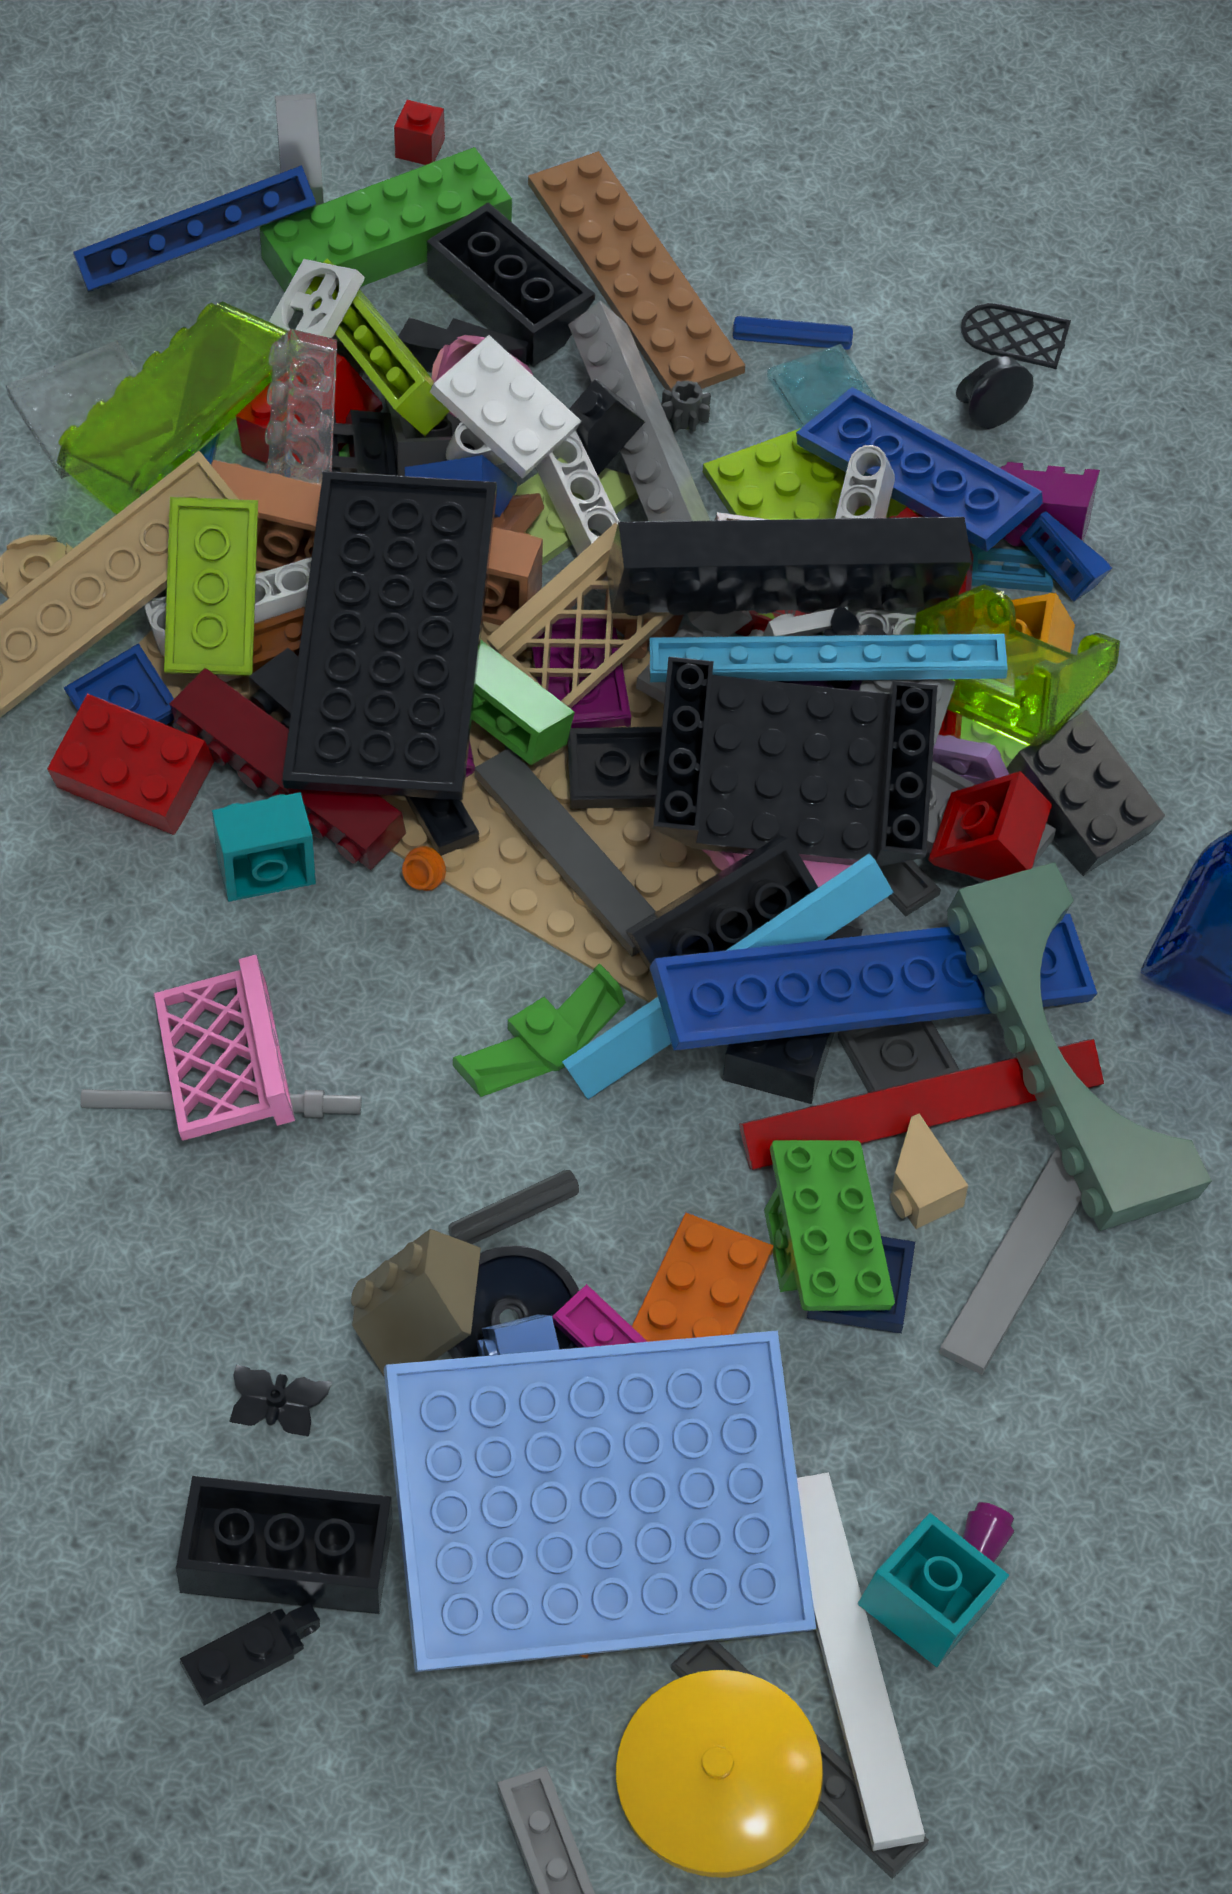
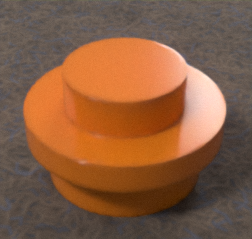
M419 846L407 854L402 865V874L405 881L412 888L430 891L443 883L446 876V867L443 858L436 850L428 846Z

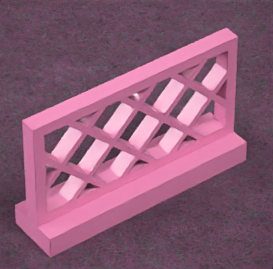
M257 955L239 959L241 970L154 993L178 1131L182 1141L272 1116L277 1126L295 1121L268 987ZM237 987L238 993L227 1006L212 1001L219 992ZM185 1001L193 1004L182 1019L168 1013L167 1006ZM205 1009L219 1015L208 1029L193 1024ZM230 1020L244 1026L233 1041L219 1035ZM185 1033L200 1038L189 1053L175 1048V1045ZM211 1044L225 1049L215 1064L200 1059ZM237 1055L251 1060V1063L240 1076L226 1070ZM192 1067L206 1073L195 1088L181 1082ZM218 1078L233 1084L221 1100L207 1094V1091ZM243 1090L258 1095L259 1098L258 1104L239 1108L232 1105ZM198 1102L213 1108L206 1118L188 1122L187 1116Z

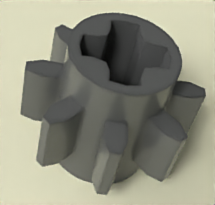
M677 381L672 391L663 390L661 405L667 419H670V422L674 425L673 430L680 428L696 431V425L699 421L708 423L711 394L703 393L698 383L692 381Z

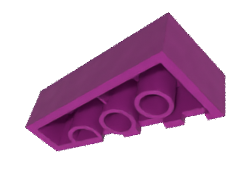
M1007 462L1006 465L999 467L1041 490L1043 496V504L1002 539H1005L1013 546H1025L1020 537L1039 515L1046 511L1084 541L1090 523L1100 470L1085 469L1083 475L1068 474L1065 471V467L1048 465L1046 471L1024 470L1023 463ZM1045 532L1040 538L1046 542L1050 537ZM1056 545V547L1054 548V550H1056V551L1059 553L1061 550H1060V548Z

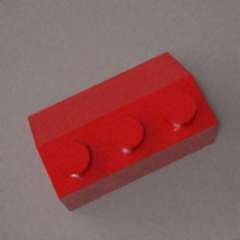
M310 345L236 415L242 453L309 482L320 471L319 462L323 459L322 445L318 444L316 428L320 425L319 413L325 410L334 411L336 423L346 424V417L350 410L380 412L383 409L382 402L345 357L319 346ZM339 443V444H338V445H339V451H340L347 443Z

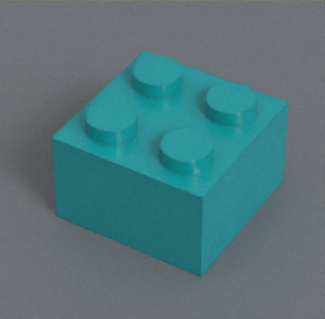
M301 792L289 795H274L265 800L245 804L234 803L224 808L212 810L217 861L228 902L316 884L313 835Z
M929 1513L875 1572L857 1604L935 1667H938L990 1607L1008 1579L1009 1574L932 1513Z

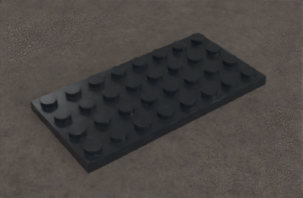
M323 471L282 778L284 788L463 800L497 497L496 482Z

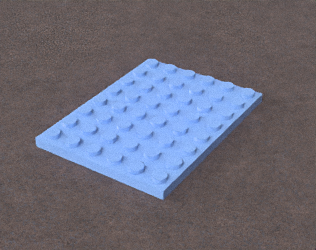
M778 1330L385 1365L384 1378L415 1672L808 1632L816 1629Z

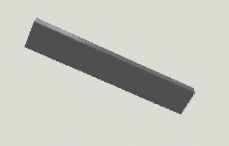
M508 748L475 767V778L626 951L632 957L638 954L626 930L655 913L656 911L515 752Z
M718 1641L694 1643L671 1664V1670L680 1678L709 1670L739 1671L753 1675ZM816 1734L823 1765L822 1794L818 1809L893 1879L928 1845L929 1840L924 1836V1842L873 1851L852 1768Z

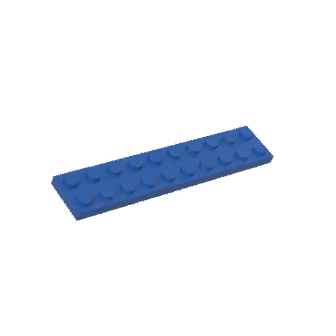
M1065 914L1062 921L1050 933L1045 946L1040 972L1043 1007L1089 1002L1097 995L1071 914ZM950 927L655 958L650 965V971L674 1051L991 1013L985 1001V990L978 976L973 974L968 967L965 948L959 936L955 935Z

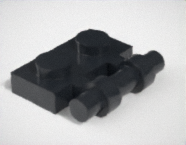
M325 410L319 413L320 425L316 428L318 444L322 445L323 459L319 462L321 477H323V471L397 476L391 413L350 410L346 417V424L336 423L334 411ZM339 443L349 444L350 457L339 456Z

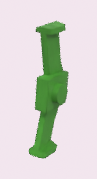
M598 964L589 977L557 1010L545 996L508 1019V1030L514 1038L465 1056L453 1057V1067L480 1097L551 1071H560L565 1067L562 1061L586 1046L624 1006L626 1001L622 989L610 973L601 964Z

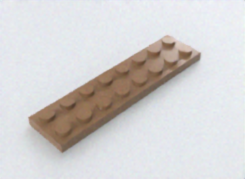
M599 151L528 175V185L613 312L627 323L637 348L665 390L672 391L677 381L697 382L703 389L745 373L744 362Z

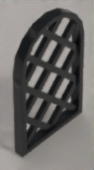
M986 303L977 305L966 312L961 322V333L965 341L973 348L989 355L1007 356L1018 361L1057 369L1062 350L1065 348V340L1071 320L1003 304ZM990 309H998L1005 312L994 315ZM985 310L990 318L977 322L972 314ZM1017 314L1033 318L1022 322L1021 319L1017 316ZM1011 315L1017 324L1005 329L998 319ZM969 318L973 325L965 327L966 322ZM1044 320L1059 323V325L1049 328ZM1038 321L1044 328V331L1033 335L1026 326ZM994 322L1000 331L988 336L981 326ZM1021 328L1028 337L1016 342L1009 332ZM1064 328L1060 341L1053 332ZM977 329L984 338L974 341L967 332ZM1004 335L1011 344L999 349L992 339ZM1049 335L1056 344L1043 348L1037 339ZM1032 341L1039 351L1026 355L1020 346ZM988 342L991 348L982 346L980 344ZM1015 348L1016 351L1019 353V355H1018V354H1014V353H1009V352H1006V351H1009V350ZM1058 348L1055 361H1053L1047 352ZM1043 355L1047 361L1035 359V357Z

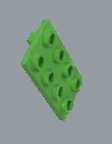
M840 1140L773 1141L770 1146V1153L777 1187L768 1201L764 1213L770 1243L774 1245L773 1258L780 1292L798 1290L801 1308L804 1311L890 1310L895 1300L861 1143L859 1141Z

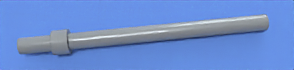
M81 1090V1108L175 1110L171 1091ZM305 1090L304 1094H290L293 1113H304L305 1118H323L324 1113L361 1114V1096L325 1095L324 1090ZM207 1092V1094L214 1096L220 1100L226 1093ZM241 1093L232 1105L239 1108L258 1104L259 1098L258 1095L253 1093ZM198 1102L193 1110L212 1111L213 1108Z

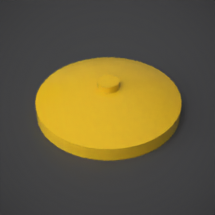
M709 1670L689 1674L668 1683L652 1694L639 1707L627 1725L620 1742L616 1762V1782L626 1819L637 1837L651 1852L663 1861L683 1871L700 1876L728 1878L750 1874L771 1865L787 1854L800 1841L812 1823L819 1806L823 1785V1765L820 1746L810 1721L797 1703L785 1692L770 1682L751 1674L730 1670Z

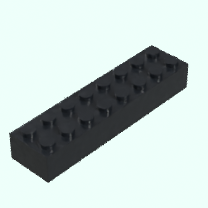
M965 517L618 522L606 569L611 612L626 613L630 616H641L646 613L659 612L685 615L690 612L728 614L733 611H756L757 613L767 614L776 610H798L803 613H811L820 609H836L838 607H847L850 612L871 608H883L887 611H898L904 608L941 610L954 606L972 560Z

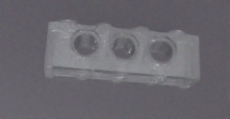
M290 329L271 346L269 365L273 367L272 382L267 392V403L271 406V416L265 432V442L269 445V457L264 472L277 473L284 477L322 484L323 471L332 472L337 339ZM296 375H298L303 380L304 384H302L297 379ZM294 414L299 416L302 423L295 418ZM292 453H294V454H296V455L298 456V458L300 459V462H301V463H299V462H297V461L295 460V458L293 457Z

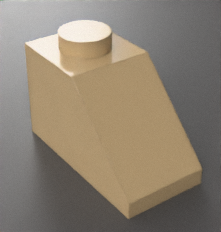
M920 1114L911 1117L896 1167L892 1193H890V1201L897 1215L902 1219L908 1217L915 1229H918L964 1207L968 1184Z

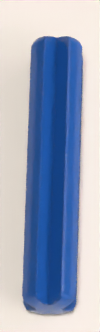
M737 316L734 319L733 338L743 341L848 350L852 346L853 328L848 325Z

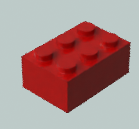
M87 693L47 770L57 788L175 835L206 779L214 759L205 740Z

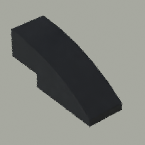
M409 317L398 335L426 372L432 373L433 364L439 351L446 344L450 345L458 339L457 337L463 335H476L484 338L490 335L509 354L529 367V342L455 318L452 319L448 328L444 329Z

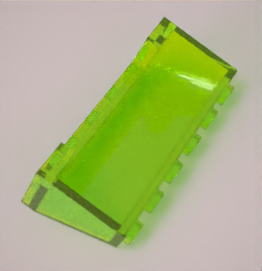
M224 301L216 305L209 303L200 312L196 320L197 322L189 329L182 327L173 336L167 349L162 353L155 351L143 364L140 373L134 378L131 375L125 377L117 386L114 396L107 402L104 400L97 402L87 414V420L79 427L76 425L70 426L62 434L58 441L61 448L57 464L117 515L196 452L200 451L234 420L236 415L304 352L306 344L293 332Z

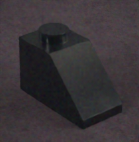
M596 378L569 408L581 420L576 432L597 475L605 469L645 423L621 397Z

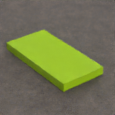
M170 497L164 673L198 675L206 668L214 675L250 676L253 674L258 500Z

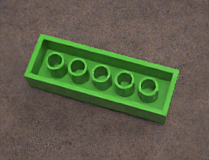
M473 147L259 227L261 256L284 292L303 259L323 263L328 258L336 266L356 269L365 277L361 285L362 287L427 262V240L486 203H490L512 222V198L477 149Z

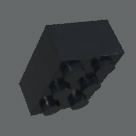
M1087 710L1020 750L1007 767L1009 774L1021 771L1052 804L1046 824L1056 829L1053 840L1082 876L1149 835L1165 817V814Z

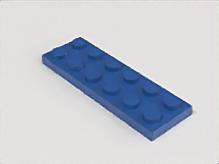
M853 387L796 432L797 445L845 472L847 471L851 455L858 448L864 445L879 447L885 453L895 474L892 499L924 517H965L968 541L986 552L1043 504L1041 490ZM873 466L869 468L864 476L876 474L880 467Z

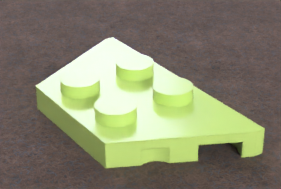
M562 458L557 459L558 461H560V462H562V463H567V462H566L564 459H562ZM605 468L598 475L616 514L639 498L630 475ZM537 473L518 486L515 495L540 493L544 510L524 533L543 539V566L570 547L572 543L541 477ZM572 493L578 499L585 500L580 494Z

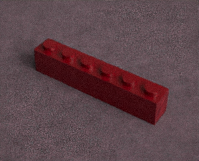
M204 668L169 703L175 720L173 723L174 728L205 740L214 761L221 766L229 764L237 770L238 776L248 787L253 790H257L260 787L270 797L279 794L289 795L301 792L312 834L319 839L327 837L335 843L339 853L349 862L355 864L359 861L372 870L406 834L402 812L379 795L284 788L282 778L289 729L208 669Z

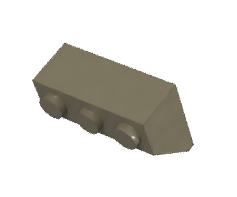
M429 1229L413 1242H409L404 1249L392 1258L384 1261L380 1267L356 1283L351 1296V1304L355 1306L352 1326L383 1376L385 1365L434 1361L471 1335L480 1247Z

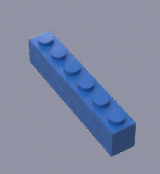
M301 165L74 251L73 255L87 291L90 292L312 208L317 203Z

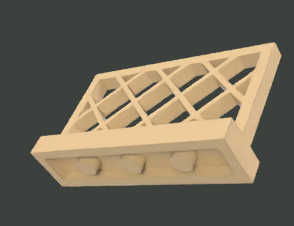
M616 522L486 638L491 648L535 682L537 680L533 676L542 677V687L547 691L549 677H573L572 691L561 700L570 709L674 616L669 612L646 613L641 616L611 612L608 581L602 580L607 576L606 567L617 529ZM592 589H608L607 610H583L584 596ZM577 603V610H569ZM559 618H576L575 639H551L552 625ZM583 618L607 619L606 639H582ZM613 619H637V632L629 640L612 639ZM644 619H651L644 625ZM545 632L544 639H537ZM527 647H544L543 668H524L515 658ZM551 647L574 648L573 668H549ZM581 648H605L604 662L597 669H580ZM612 648H619L611 655ZM579 677H587L579 684Z

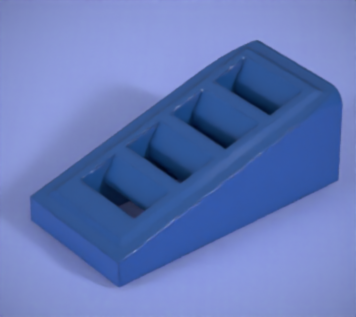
M1046 511L1040 514L1020 537L1073 602L1095 588L1112 570V567L1103 557ZM1045 532L1050 537L1046 542L1040 538ZM1056 545H1057V546L1060 548V550H1061L1059 553H1058L1056 550H1054V548L1056 547Z

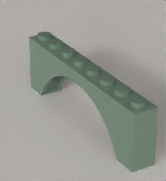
M1053 862L959 889L947 909V920L951 931L959 936L965 948L969 969L978 976L985 990V1001L991 1013L997 1015L1004 1030V1041L1008 1050L1015 1054L1023 1070V1080L1027 1090L1035 1095L1039 1103L1044 1126L1049 1134L1054 1135L1060 1147L1063 1166L1066 1172L1074 1177L1081 1191V1201L1085 1212L1094 1219L1099 1231H1103L1197 1199L1212 1180L1192 1140L1155 1132L1117 1113L1084 1085L1057 1047L1043 1009L1040 972L1048 937L1062 921L1074 899L1056 863Z

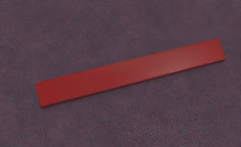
M1094 1039L1058 1046L1068 1065L1087 1088L1104 1084ZM1017 1057L739 1123L747 1162L750 1169L753 1170L773 1165L770 1146L775 1140H840L864 1143L907 1132L911 1117L920 1114L928 1127L1036 1101L1037 1099L1035 1095L1027 1090L1023 1080V1070Z

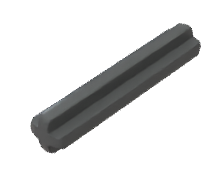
M563 1170L450 1223L448 1226L449 1236L474 1244L576 1196L579 1193L578 1181L571 1170Z

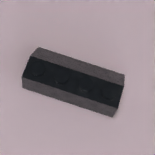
M486 203L427 240V275L492 331L529 342V363L532 366H535L565 346L572 335L568 324L585 313L595 300V293L490 203Z
M779 835L627 929L626 933L650 971V965L655 958L726 951L819 887L789 837Z

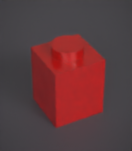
M406 100L394 125L395 158L423 165L435 162L445 140L444 108Z

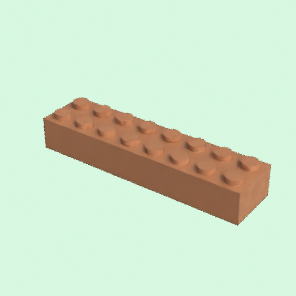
M213 460L211 466L239 500H258L256 566L271 570L312 557L322 484L309 483L284 477L277 473H267L235 463L230 464ZM493 527L483 614L484 622L501 626L542 589V538Z

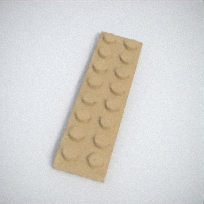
M200 451L196 452L0 605V718L167 588L170 497L238 499Z

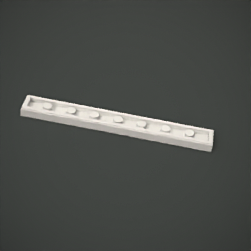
M829 1472L797 1478L816 1632L872 1850L876 1851L924 1842L925 1833L866 1611L857 1604L861 1598V1592Z

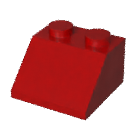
M1021 771L951 792L928 860L934 866L987 881L1032 869L1052 804Z

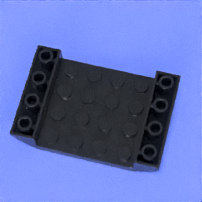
M668 657L653 821L654 830L694 849L748 855L780 835L789 837L802 860L853 865L867 854H870L875 859L879 867L926 857L938 685L893 680L889 693L886 694L712 675L714 661Z

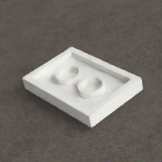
M490 335L440 377L430 390V393L522 479L566 440L581 423V420Z

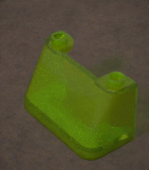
M986 584L916 613L914 635L1005 634L1008 668L1006 679H949L956 683L947 709L1029 746H1037L1051 740L1116 669L1118 663L1120 641L1102 633H1093L1085 636L1080 641L1077 655H1074L1015 630L1016 612L1013 602L1007 594Z

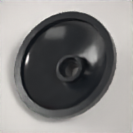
M502 1246L480 1253L471 1335L448 1350L451 1359L479 1357L477 1341L484 1339L481 1328L501 1324L500 1314L505 1309L514 1311L516 1320L537 1314L553 1316L580 1291L576 1282L566 1268L557 1260L533 1248ZM554 1324L559 1349L579 1348Z

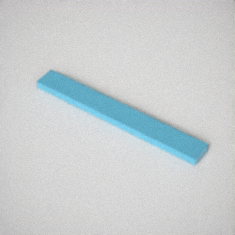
M1005 634L650 638V682H666L668 657L714 661L712 675L765 681L1006 679L1008 670Z
M867 854L727 950L824 940L894 892L875 859L870 854ZM655 998L562 1061L588 1100L671 1044L659 998Z

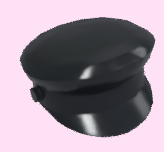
M1007 356L996 357L983 363L966 376L956 389V397L960 402L969 404V416L976 426L992 429L1009 421L1026 405L1034 387L1033 375L1014 358Z

